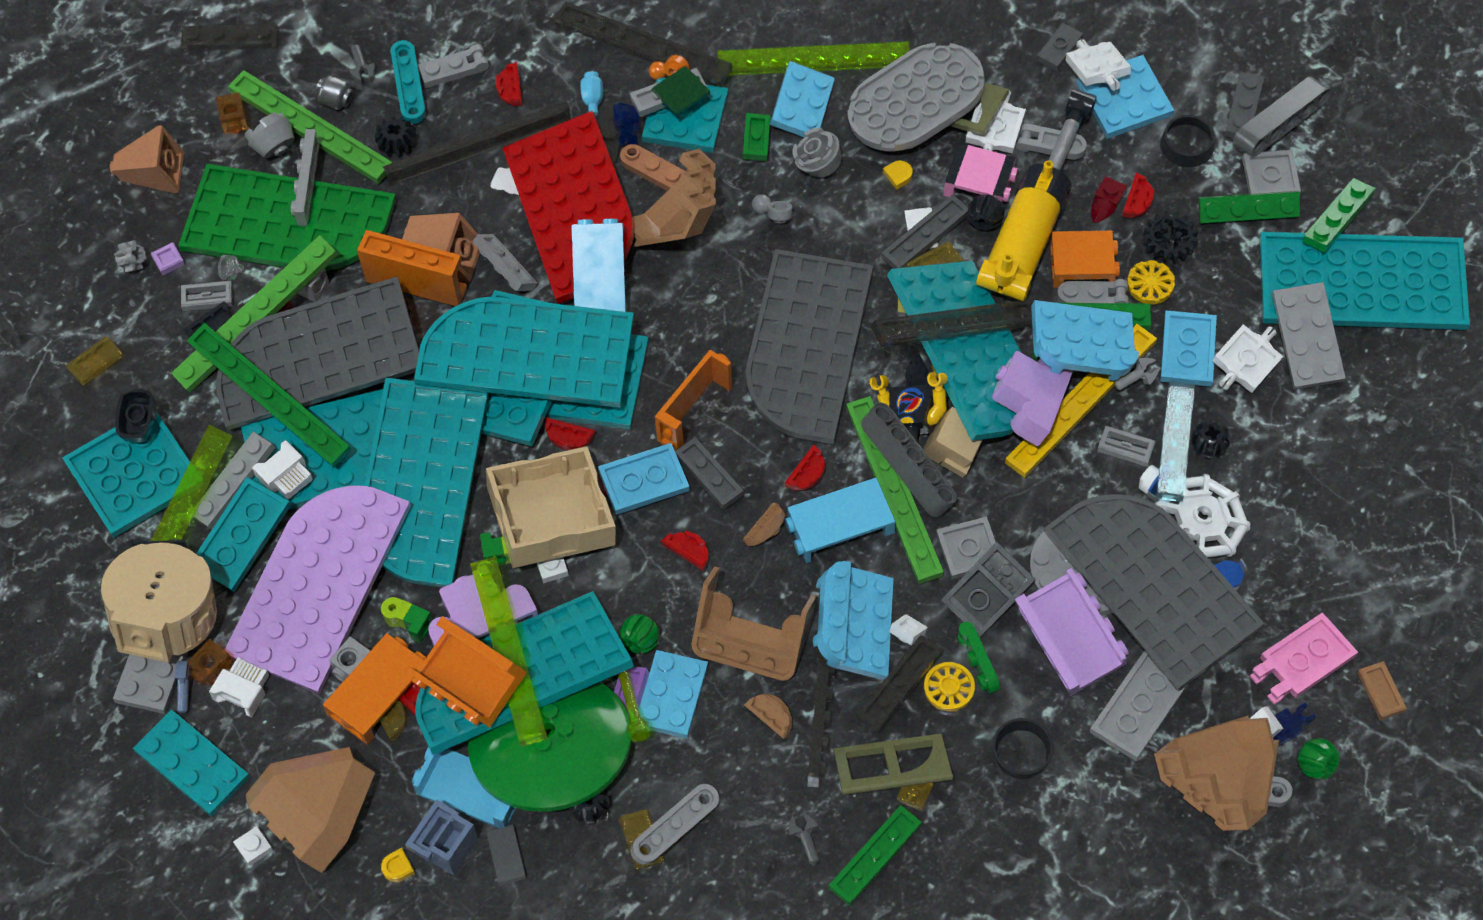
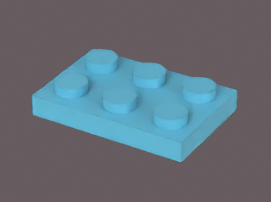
M790 61L786 68L770 125L805 137L804 133L806 131L820 128L835 78Z
M1165 311L1160 382L1212 387L1214 362L1212 359L1215 354L1217 315Z
M672 443L598 466L599 475L616 515L689 491V484Z
M656 650L636 717L635 727L688 739L708 670V662Z

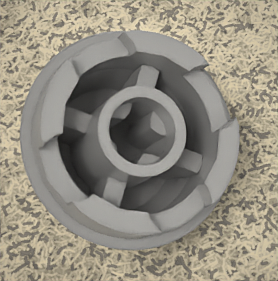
M274 112L259 120L260 124L254 131L250 128L246 131L245 137L248 140V146L264 158L282 155L294 141L290 120L285 118L282 112L279 115Z
M813 128L804 133L805 137L800 143L793 146V157L796 166L802 171L819 178L832 174L841 162L838 138L835 134L824 131L822 128Z

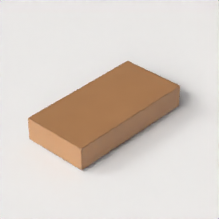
M1384 661L1358 670L1357 674L1380 721L1406 712L1407 708Z

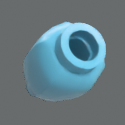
M590 71L586 72L581 80V96L584 104L588 106V112L593 111L594 115L597 116L598 105L603 100V82L597 72Z

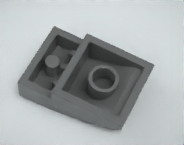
M996 541L946 593L941 601L963 622L972 623L980 637L1015 602V598L1019 597L1035 580V577Z

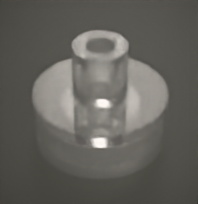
M221 256L218 263V274L222 280H235L238 273L242 274L244 272V265L238 263L236 256Z

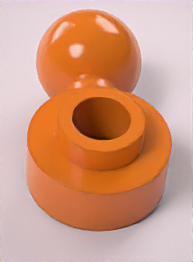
M672 55L665 63L661 61L652 63L649 67V74L651 78L657 80L666 78V76L669 77L683 66H686L689 70L690 67L683 57Z

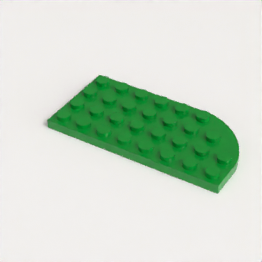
M206 164L178 246L180 251L285 268L321 235L339 254L325 267L326 271H331L348 266L359 260L357 249L366 230L385 235L396 203V194L314 181L308 226H300L297 224L295 216L291 215V202L296 199L294 182L299 178Z

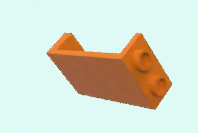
M709 350L655 415L658 442L663 445L672 443L674 451L678 450L684 445L682 422L680 420L712 381L728 391L732 389L731 362L725 355Z
M386 633L324 702L323 707L326 714L368 745L374 738L372 728L412 684L411 680L414 676L406 671L407 668L410 666L414 670H418L426 657L418 651L414 653L409 650L406 642L400 637L396 636L393 638Z

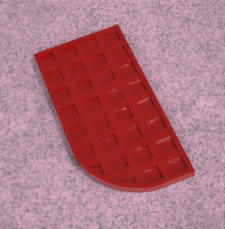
M593 111L502 147L558 304L574 298L572 225H578V220H593V224H603V219H618V223L624 224V260L630 251L634 237V219Z

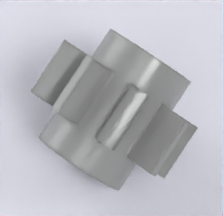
M135 240L118 245L120 250L114 253L117 266L125 268V272L143 268L141 263L147 259L143 246L136 245Z

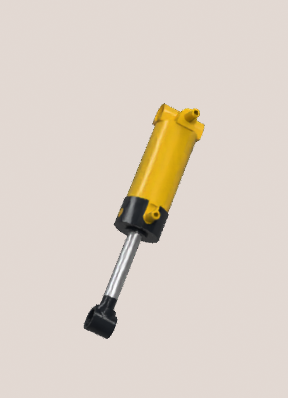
M1075 88L1072 89L1065 109L1068 117L1051 156L1044 164H1033L1025 170L988 260L985 259L981 266L976 285L1025 301L1030 290L1034 271L1071 190V181L1067 175L1060 171L1080 123L1090 118L1097 96Z

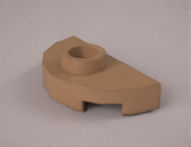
M775 502L771 504L744 537L743 541L747 546H755L780 531V526L785 517L781 506Z
M763 693L750 698L744 704L783 739L789 737L792 729V717L788 707L780 698L773 694Z

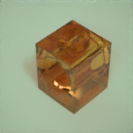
M240 92L216 97L219 119L224 134L247 130L246 114Z
M211 639L188 661L192 670L190 675L198 683L203 684L205 682L211 687L222 669L228 671L234 664L229 653ZM215 662L212 667L204 668L207 663Z

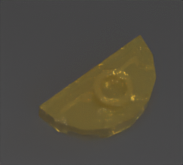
M398 699L379 720L390 742L398 737L405 727L406 715L403 705Z

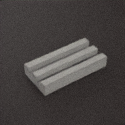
M222 281L181 285L182 310L211 309L225 301L228 307H233L232 282ZM226 290V292L211 293V291ZM200 292H202L201 294L187 295V294H189V293H200Z
M1105 426L1097 451L1147 467L1155 441ZM1108 436H1111V437L1118 438V439H1121V440H1124V441L1120 442V441H1117V440H1114V439H1111V438H1107V437H1108ZM1131 443L1147 447V450L1133 446Z

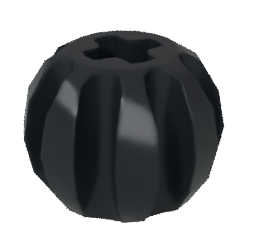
M982 194L974 197L970 202L967 216L969 222L976 229L989 231L997 228L1002 222L1004 207L996 196Z
M1210 420L1209 423L1203 421L1197 425L1196 430L1192 433L1191 442L1194 444V450L1198 455L1204 454L1205 458L1212 459L1213 456L1219 458L1225 454L1226 449L1230 446L1231 438L1224 424L1218 425L1217 421Z
M603 790L591 799L570 807L569 810L573 812L572 816L580 822L586 819V824H594L595 818L602 820L607 814L605 809L609 808V797L605 795V790Z

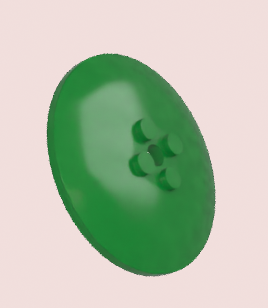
M598 682L469 739V760L478 782L491 796L500 802L514 808L534 812L567 809L596 796L617 777L628 758L631 748V725L626 708L619 697L602 682ZM547 729H552L555 731L551 736L548 737L541 735V733Z

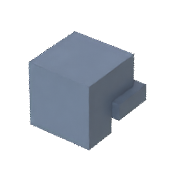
M436 799L405 846L408 850L454 876L478 841L474 824L462 818L456 810Z

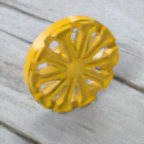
M1155 260L1137 263L1130 270L1127 278L1130 294L1136 300L1145 304H1159L1166 301L1172 295L1175 286L1174 275L1170 268L1164 263H1158ZM1154 268L1159 269L1156 273H1154ZM1144 293H1147V294H1148V296H1146V297H1143L1142 295H1143ZM1156 293L1158 298H1155L1153 294Z
M954 662L940 663L934 666L926 675L924 681L925 696L939 710L947 712L958 711L966 707L973 698L975 681L970 671L964 666ZM951 668L955 669L954 675L950 674ZM942 669L945 675L942 676L938 671ZM961 674L966 675V677L958 679ZM935 677L939 682L931 681L930 678ZM967 683L970 684L969 688L963 687V685ZM930 687L937 688L936 690L929 691ZM960 693L968 694L967 698H964ZM941 695L938 701L934 699V697ZM947 697H948L949 705L943 704V703L945 702V700H946ZM954 697H955L960 703L955 704V703H954Z

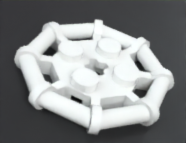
M1208 474L1182 479L1174 477L1170 479L1168 487L1159 501L1155 503L1168 513L1175 514L1177 523L1193 541H1197V546L1207 558L1223 555L1231 557L1236 553V548L1245 533L1250 530V522L1246 519L1238 492L1229 490L1211 479ZM1200 487L1201 490L1189 491L1187 488ZM1212 492L1216 493L1221 497H1218V499H1216L1215 497L1211 496ZM1175 494L1182 498L1178 505L1170 503ZM1227 505L1231 506L1234 517H1231ZM1199 511L1203 515H1208V518L1206 520L1201 519L1198 516ZM1227 527L1235 529L1230 539L1224 533ZM1217 540L1221 544L1205 547L1206 541Z

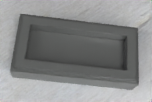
M513 825L487 831L486 834L499 886L526 879Z

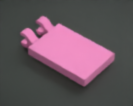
M1322 612L1263 652L1260 656L1263 663L1253 668L1252 671L1254 673L1250 675V678L1256 684L1262 682L1270 673H1273L1281 683L1274 686L1270 690L1272 693L1267 696L1275 705L1289 693L1294 698H1297L1354 659L1358 651Z

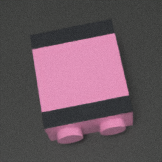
M958 143L945 180L944 196L950 197L952 194L955 195L958 188L981 195H994L1002 204L1008 202L1012 191L1009 185L1010 182L1015 183L1019 169L1015 167L1016 157Z

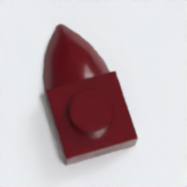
M1107 176L1104 177L1094 195L1091 206L1093 223L1101 222L1114 213L1127 192V185Z

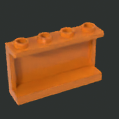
M365 231L357 253L366 282L374 284L398 276L402 292L453 306L461 304L467 290V285L459 282L457 271L462 262L461 255L373 231Z
M442 616L436 625L444 630L443 634L419 669L414 670L409 666L406 671L414 676L411 681L425 690L427 686L431 687L428 693L441 702L444 698H447L449 701L446 705L459 714L462 709L466 711L464 717L476 726L482 722L490 728L527 672Z

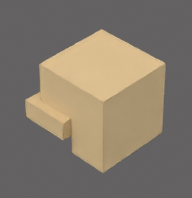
M951 407L935 425L934 431L930 434L923 450L931 460L938 464L942 461L941 465L963 478L967 474L982 440L971 441L956 409Z

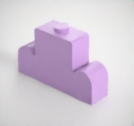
M1016 351L1006 365H1002L995 376L998 382L992 394V399L1016 413L1011 420L1013 431L1020 437L1039 446L1052 428L1073 370L1063 369L1060 374H1056L1050 371L1051 367L1045 364L1041 358L1036 362L1021 352Z
M482 570L470 576H462L439 591L442 603L449 618H445L478 640L538 615L537 609L525 587L516 584L511 585L505 589L503 595H500L488 570ZM441 617L434 619L429 625L428 631L433 647L444 632L443 629L436 625Z

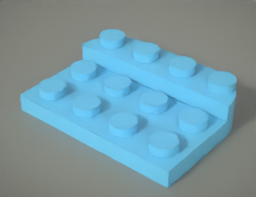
M1034 300L1032 303L1034 354L1036 358L1040 357L1045 364L1051 367V372L1060 374L1063 369L1107 374L1109 375V380L1114 381L1126 375L1136 363L1139 351H1135L1132 313Z
M849 561L836 562L823 573L816 584V588H820L818 634L813 636L814 647L818 646L820 653L828 660L826 664L833 668L884 680L888 677L891 635L889 631L892 616L893 578L853 568Z

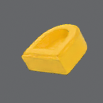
M895 161L883 168V174L897 190L911 181L912 167L905 161Z
M402 848L387 855L382 861L381 869L383 875L391 882H400L415 874Z

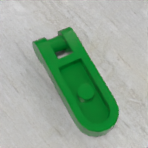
M970 622L961 623L958 630V643L962 647L967 648L966 657L970 667H975L977 670V682L982 691L986 690L988 694L1000 691L997 675L974 625Z

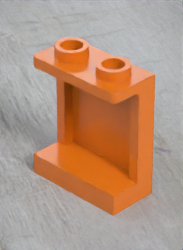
M1112 231L1052 232L1050 251L1053 288H1058L1064 283V280L1108 279V282H1113L1115 277H1119V262H1115L1114 255L1118 254V242L1113 240Z

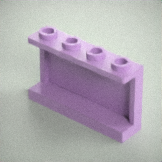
M1070 568L1066 570V575L1027 597L1023 594L1015 598V602L1070 696L1126 665V655L1129 653L1121 640L1116 641L1112 635V632L1115 630L1107 617L1103 619L1098 612L1101 607L1095 596H1088L1084 589L1087 584L1080 572L1075 574L1073 569Z

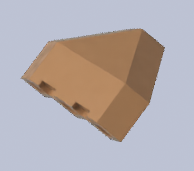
M700 149L682 153L679 161L687 169L685 173H682L679 181L644 214L633 217L635 224L634 237L637 239L633 247L685 239L703 232L716 205V198H714L716 178H714L715 163Z
M1248 716L1241 717L1175 738L1154 754L1161 781L1169 787L1173 785L1185 795L1183 798L1200 812L1204 810L1216 820L1215 824L1223 831L1248 830L1267 814L1279 740H1273L1268 718L1249 719Z
M350 747L271 763L245 796L248 807L256 815L261 813L269 821L267 827L281 841L286 840L295 848L292 851L295 856L322 873L347 843L375 772L364 766L357 759H354Z

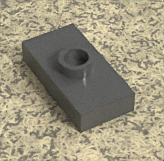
M1062 23L1037 55V61L1057 72L1066 61V53L1074 51L1077 47V42L1083 39V33Z

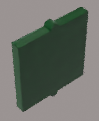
M683 66L652 87V91L662 101V105H666L676 116L710 94V90L700 81V77L695 76L686 66Z

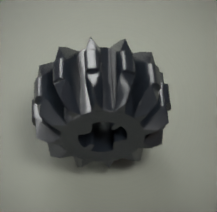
M393 115L391 120L383 119L382 125H376L377 133L374 136L378 149L381 152H386L388 157L395 153L398 158L401 152L408 154L409 148H414L417 137L413 124L410 121H405L403 116L397 120Z

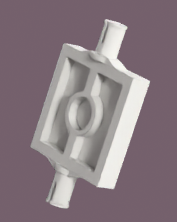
M1082 39V41L1079 40L1076 44L1079 49L1066 53V62L1086 86L1096 83H1107L1115 91L1121 85L1117 79L1131 74V66L1111 42L1089 46Z
M1009 91L1007 98L985 136L968 131L966 143L984 147L983 149L989 151L999 150L1013 154L1026 109L1014 107L1008 103L1011 96V91ZM980 100L976 105L971 122L978 123L982 114Z
M1243 324L1215 355L1212 361L1226 372V376L1219 382L1221 387L1226 383L1223 389H1229L1231 384L1237 381L1252 393L1280 362L1283 356L1269 342L1276 335L1275 329L1270 333L1273 328L1268 327L1262 335H1259Z

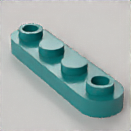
M402 40L394 43L391 47L400 110L405 121L417 124L425 118L426 110L416 53L411 42Z

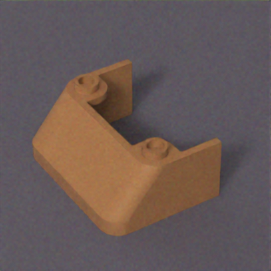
M714 567L702 587L692 638L694 653L701 658L774 679H790L797 669L810 630L817 595L811 594L801 612V616L791 615L787 617L783 623L782 630L732 616V600L727 595L715 591L720 568Z

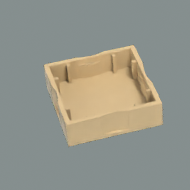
M588 447L558 452L540 459L521 460L486 468L487 489L512 568L615 546V523L606 498L599 488L597 472Z

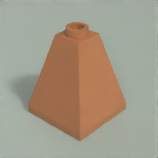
M160 125L115 153L113 161L110 162V171L112 175L117 176L123 182L171 193H179L184 151L165 128Z

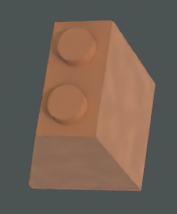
M460 213L410 216L402 239L461 255L462 262L457 271L458 281L471 282L480 255L479 249L473 243L478 233Z

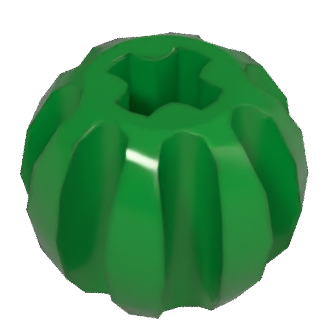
M641 614L629 616L622 623L619 630L620 640L624 647L636 654H645L651 651L657 645L659 639V628L656 623L649 617Z
M1325 739L1309 740L1305 742L1299 751L1298 764L1302 772L1312 779L1321 780L1329 778L1339 766L1340 754L1335 745Z

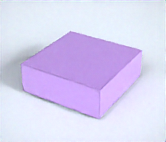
M173 242L150 253L162 276L185 265Z

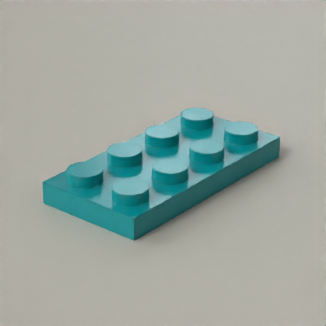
M246 477L196 553L197 556L203 557L206 561L211 579L235 592L292 505L290 501Z
M172 709L133 748L136 754L211 817L250 778L246 771Z

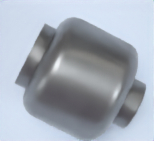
M332 74L328 75L324 80L320 79L315 89V92L318 93V101L334 110L346 108L353 96L350 83Z

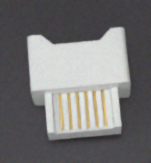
M286 440L281 443L280 451L268 461L256 463L252 467L255 476L267 489L274 493L278 490L287 500L313 480L311 473L305 468L304 458Z
M238 657L230 671L222 669L209 693L212 699L218 703L227 700L244 708L246 715L252 718L265 697L262 687L269 677L268 671Z

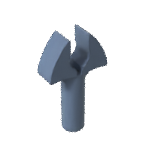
M177 661L175 669V679L178 680L177 711L179 713H186L188 711L189 681H192L191 663L188 661Z

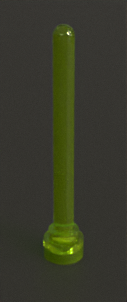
M625 670L619 673L618 677L630 716L627 730L632 741L640 742L650 737L651 730L649 723L640 715L629 672Z

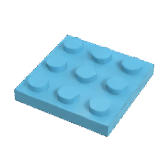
M1144 55L1127 60L1131 66V74L1117 79L1121 85L1115 91L1107 83H1096L1086 86L1077 77L1076 84L1081 91L1097 96L1092 113L1106 139L1174 115V109Z

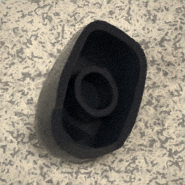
M135 389L121 394L118 400L115 429L118 436L126 442H145L152 431L156 418V401L149 391Z

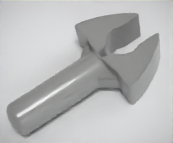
M1138 358L1135 370L1115 381V387L1118 390H1122L1139 379H1143L1144 384L1150 385L1157 377L1160 368H1153L1148 373L1144 372V370H1146L1148 364L1156 360L1152 358Z

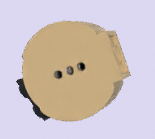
M172 539L167 541L145 540L132 542V548L116 557L104 573L101 593L110 631L115 639L118 652L169 663L173 655H181L198 646L213 629L217 616V607L210 570L203 557L197 556L194 552L187 549L186 540Z

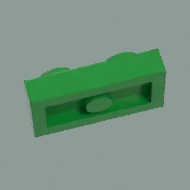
M746 113L742 159L767 161L770 115Z

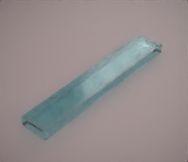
M1169 380L1156 498L1183 502L1195 384Z

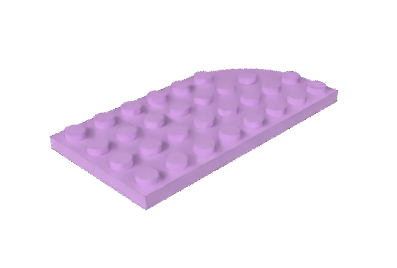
M346 486L324 492L304 504L288 521L223 653L235 660L239 657L261 669H266L269 674L320 694L332 671L329 660L347 640L407 516L411 503L373 487Z

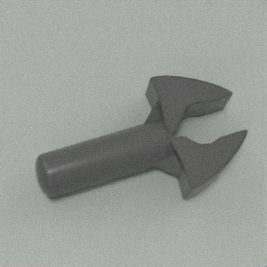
M355 44L351 47L356 68L349 69V73L356 83L363 86L360 77L362 72L369 75L370 82L372 83L375 78L376 68L374 63L365 64L361 48L358 44Z
M802 812V817L806 824L805 831L797 827L795 818L792 816L789 824V839L794 837L801 839L809 863L816 864L820 859L811 834L812 831L818 830V824L811 816Z

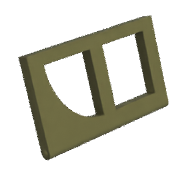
M985 83L984 91L980 98L982 114L979 122L975 123L959 118L949 126L985 136L1007 98L1009 89Z
M942 734L833 748L841 793L843 795L953 780ZM932 746L929 758L921 766L908 772H900L896 751ZM884 753L889 775L851 780L847 758Z

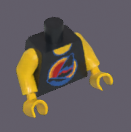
M936 372L929 373L927 381L930 385L890 387L889 391H886L889 380L885 375H880L881 386L877 384L876 378L872 377L870 379V386L872 389L878 390L877 398L879 403H885L894 411L916 441L918 434H931L934 431L935 425L946 413V391L943 385L947 383L948 377L945 373L938 374V381Z

